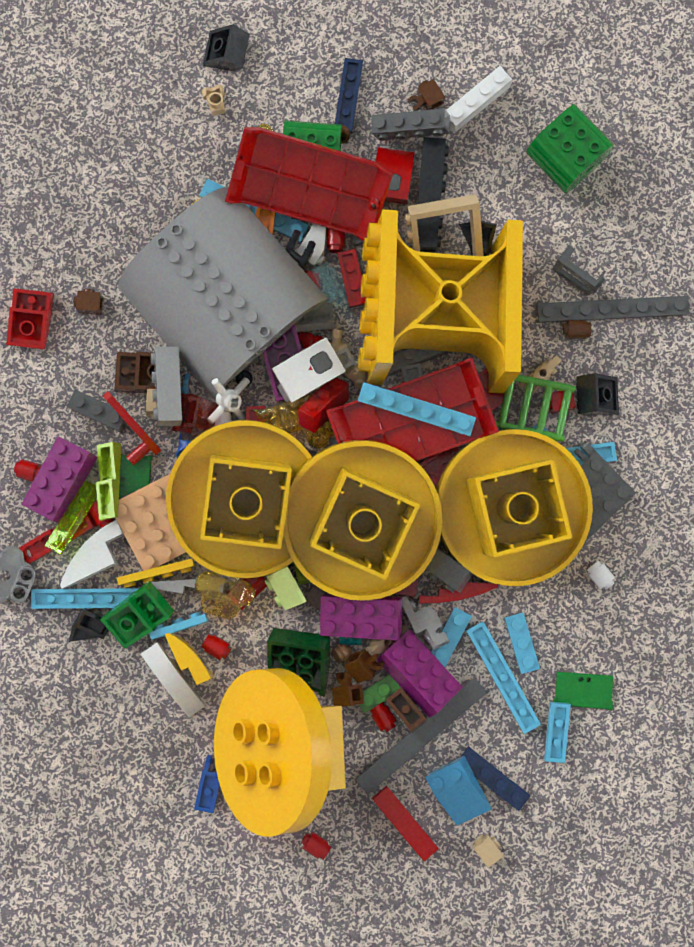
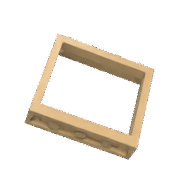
M476 194L407 206L408 215H405L406 225L410 227V231H407L408 242L412 244L411 249L420 252L417 219L469 210L473 256H484L480 203Z

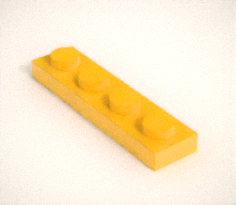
M191 558L117 577V582L119 586L124 585V588L136 586L135 582L143 581L144 584L145 582L155 581L154 577L161 576L162 579L172 577L173 572L180 571L181 574L191 572L192 568L196 567L194 559Z

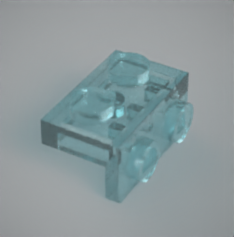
M329 262L312 269V274L320 290L329 299L326 303L329 304L336 301L338 304L343 302L346 292L343 285H339L336 279L338 275L335 268H331Z

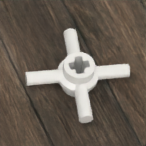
M244 377L234 389H225L217 378L213 379L211 383L218 391L216 403L219 406L207 420L213 424L224 411H232L238 420H245L246 417L239 409L242 402L239 394L250 381Z

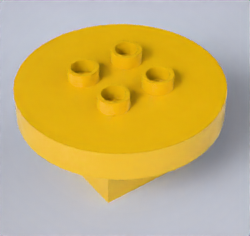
M236 420L216 425L204 431L182 451L168 479L166 510L171 529L177 541L197 563L224 576L256 578L272 574L294 562L284 539L289 488L296 474L312 456L292 435L265 422Z
M519 429L502 430L468 443L447 464L437 485L436 491L442 510L441 540L457 563L469 570L473 575L491 583L505 586H525L553 577L568 566L577 556L590 530L593 513L592 495L588 479L582 467L565 447L537 432Z
M354 440L333 445L322 450L307 461L290 484L284 525V539L287 549L301 573L311 583L329 594L349 600H374L390 596L414 582L425 571L435 555L442 531V510L438 493L424 469L413 458L395 447L368 440Z
M282 668L250 670L237 677L227 689L216 718L214 757L219 784L230 810L246 829L264 837L290 834L303 830L320 812L328 791L346 788L342 706L320 705L314 692L302 678Z

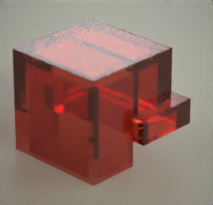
M181 393L182 422L181 426H173L172 431L191 434L192 432L203 433L214 427L215 422L212 424L207 418L219 405L194 394Z

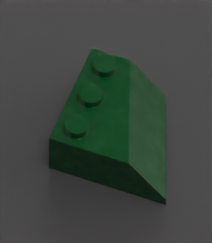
M273 628L267 640L268 669L282 668L289 670L302 678L311 689L319 692L318 695L325 697L330 670V636Z

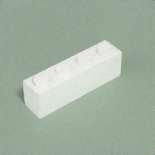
M501 66L496 68L446 110L450 114V130L453 133H456L510 88L512 78Z

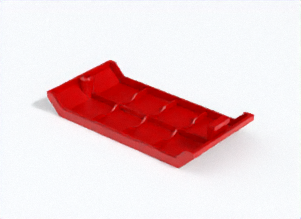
M244 127L225 202L248 204L352 234L363 241L364 237L367 238L368 224L378 223L394 171L372 160L264 128Z
M472 357L387 389L476 417L470 436L358 400L326 411L338 444L354 440L376 441L397 448L415 461L499 432Z

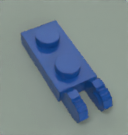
M207 754L194 810L214 813L220 784L217 772L209 771L212 755Z

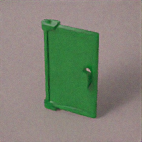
M121 455L119 499L150 484L153 456H144L133 465L126 458L127 455Z
M557 672L553 702L570 703L571 707L597 708L612 711L614 676Z

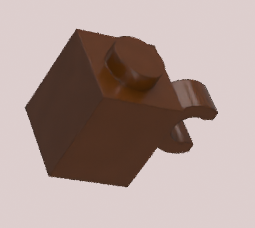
M434 78L430 81H423L418 86L417 96L413 95L408 98L409 104L411 102L417 103L413 107V111H418L422 106L426 110H433L444 104L445 96Z
M366 649L352 653L344 667L358 684L363 681L368 682L375 677L376 670H381L385 663L376 662L379 655L373 654L371 656Z
M349 672L336 673V679L341 686L332 687L334 706L345 707L364 704L362 684L352 685V676Z

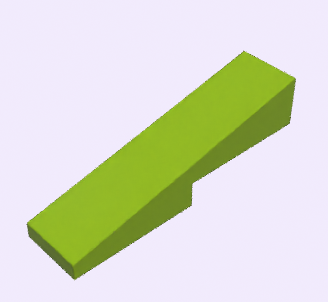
M109 442L97 445L100 481L96 482L99 520L118 517L121 443Z

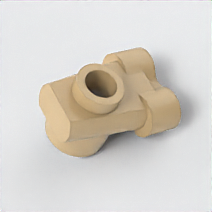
M216 85L213 88H203L201 91L203 99L207 100L212 115L224 114L223 96L225 92L223 86Z
M331 329V342L329 343L335 353L347 346V342H341L343 330Z
M358 364L345 369V376L355 383L356 388L361 389L363 382L367 383V372L358 371Z

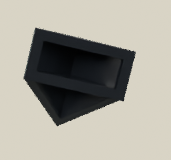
M481 221L484 256H489L497 224ZM470 222L461 223L459 226L471 250L470 255H473Z
M81 608L72 625L69 642L93 638L104 640L108 629L100 620L102 616L87 608Z

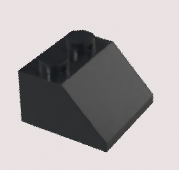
M234 24L211 30L209 32L203 66L227 71L243 69L250 34Z
M598 373L576 376L578 414L587 416L619 415L617 377Z

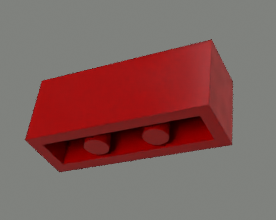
M337 377L325 383L298 409L299 425L315 433L329 420L327 410L344 405L349 400V383Z

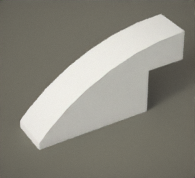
M117 520L93 534L77 551L60 584L62 589H67L118 564L108 544L124 536Z
M159 642L141 653V656L158 680L189 718L205 707L173 658H169Z

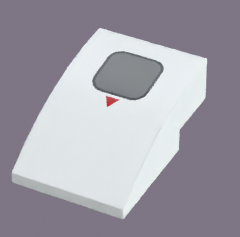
M327 337L272 368L291 403L346 372Z

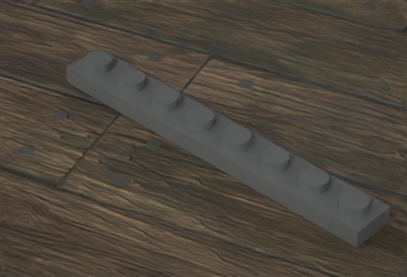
M688 296L537 303L538 323L567 322V320L588 321L687 316L690 314Z

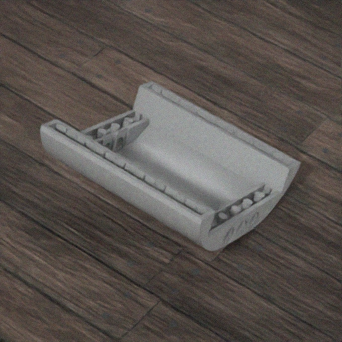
M229 186L207 194L177 216L132 259L118 283V288L168 347H179L180 361L214 400H216L218 391L211 383L213 379L217 378L225 389H229L227 384L311 309L314 312L317 311L329 300L246 204L225 202Z

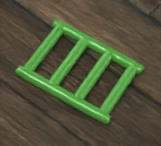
M519 374L505 391L499 421H496L497 428L502 430L519 429L533 431L555 441L564 442L565 435H563L571 395L576 390V386ZM515 381L526 384L517 425L506 423ZM534 385L545 387L536 429L525 427ZM553 389L564 391L555 433L544 431Z

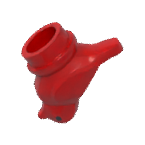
M301 331L297 333L303 349L324 339L323 336H314L309 332Z

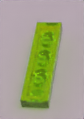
M84 481L44 545L45 547L58 554L63 553L97 498L96 484Z

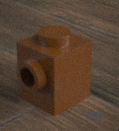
M93 289L77 291V296L74 297L73 301L74 308H76L78 313L102 315L103 296L100 292H95Z

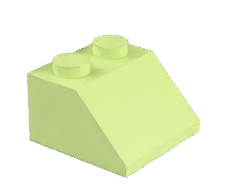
M288 566L266 575L268 579L265 580V583L270 591L274 589L277 595L274 599L279 608L283 606L287 610L306 602V598Z

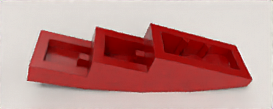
M467 582L461 593L456 590L452 593L448 589H438V596L419 595L418 604L459 601L498 588V584Z
M387 785L372 797V800L423 861H426L439 849Z

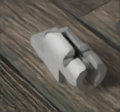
M407 596L402 597V606L417 636L425 633L424 637L430 643L433 650L450 642L445 632L438 633L439 630H442L443 626L436 611L426 607L414 612L417 610L413 599L409 600Z

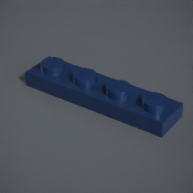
M345 58L335 124L348 127L352 134L363 60Z
M468 746L460 757L465 756L475 777L516 810L520 811L531 795Z

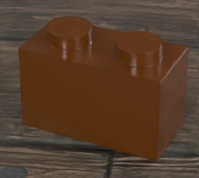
M402 688L386 699L412 733L427 721Z

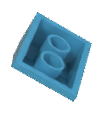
M465 756L431 771L425 777L433 794L457 826L492 809Z

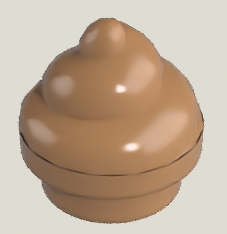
M338 644L332 649V655L337 663L347 662L352 653V648L344 644Z

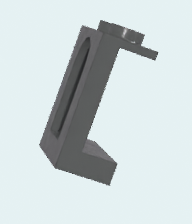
M568 245L552 270L588 296L592 291L596 293L605 281L603 276L606 271L604 270L597 280L569 260L575 249ZM567 271H569L570 273H572V274H573L574 276H576L578 279H576L575 277H573V276H572L571 274H569Z

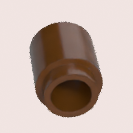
M567 320V323L563 324V335H566L567 339L590 338L591 322L586 320Z

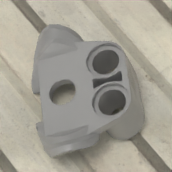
M8 546L0 553V571L7 570L10 573V578L7 581L0 580V604L5 603L7 600L15 602L26 600L36 576L35 569L24 561L23 552L15 546ZM30 570L32 576L29 579H24L21 576V572ZM16 588H22L25 594L22 597H17L13 591Z

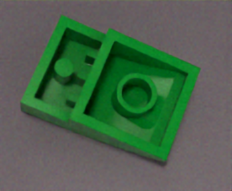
M149 581L121 601L100 620L125 649L152 632L156 626L169 619L174 609Z

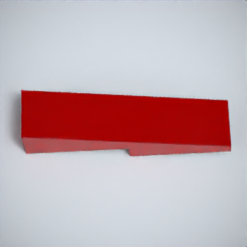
M83 510L63 522L62 525L47 530L19 547V549L23 552L25 561L31 564L93 530L97 525L90 512ZM28 549H29V551H30L32 557H30V556L28 555V553H27V550H28Z

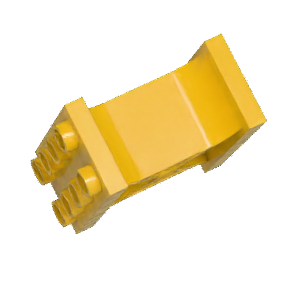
M382 209L378 223L368 224L367 238L364 237L362 248V261H367L366 274L362 275L361 297L367 298L364 311H361L359 333L368 334L369 336H364L363 348L359 349L358 371L367 372L368 384L383 385L393 365V353L401 349H420L473 354L485 364L488 370V392L504 393L521 373L523 221L507 219L491 247V255L489 256L415 251L408 247L398 232V211Z

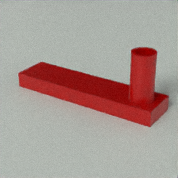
M107 391L103 395L104 399L143 441L126 458L135 465L150 451L157 455L161 449L111 393Z

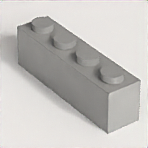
M155 347L154 353H151V365H155V372H152V383H155L156 390H152V400L156 402V408H153V420H157V426H181L179 347Z

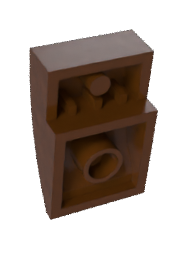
M117 351L114 392L147 393V389H156L155 383H152V372H155V365H151L152 352L137 351L136 353Z

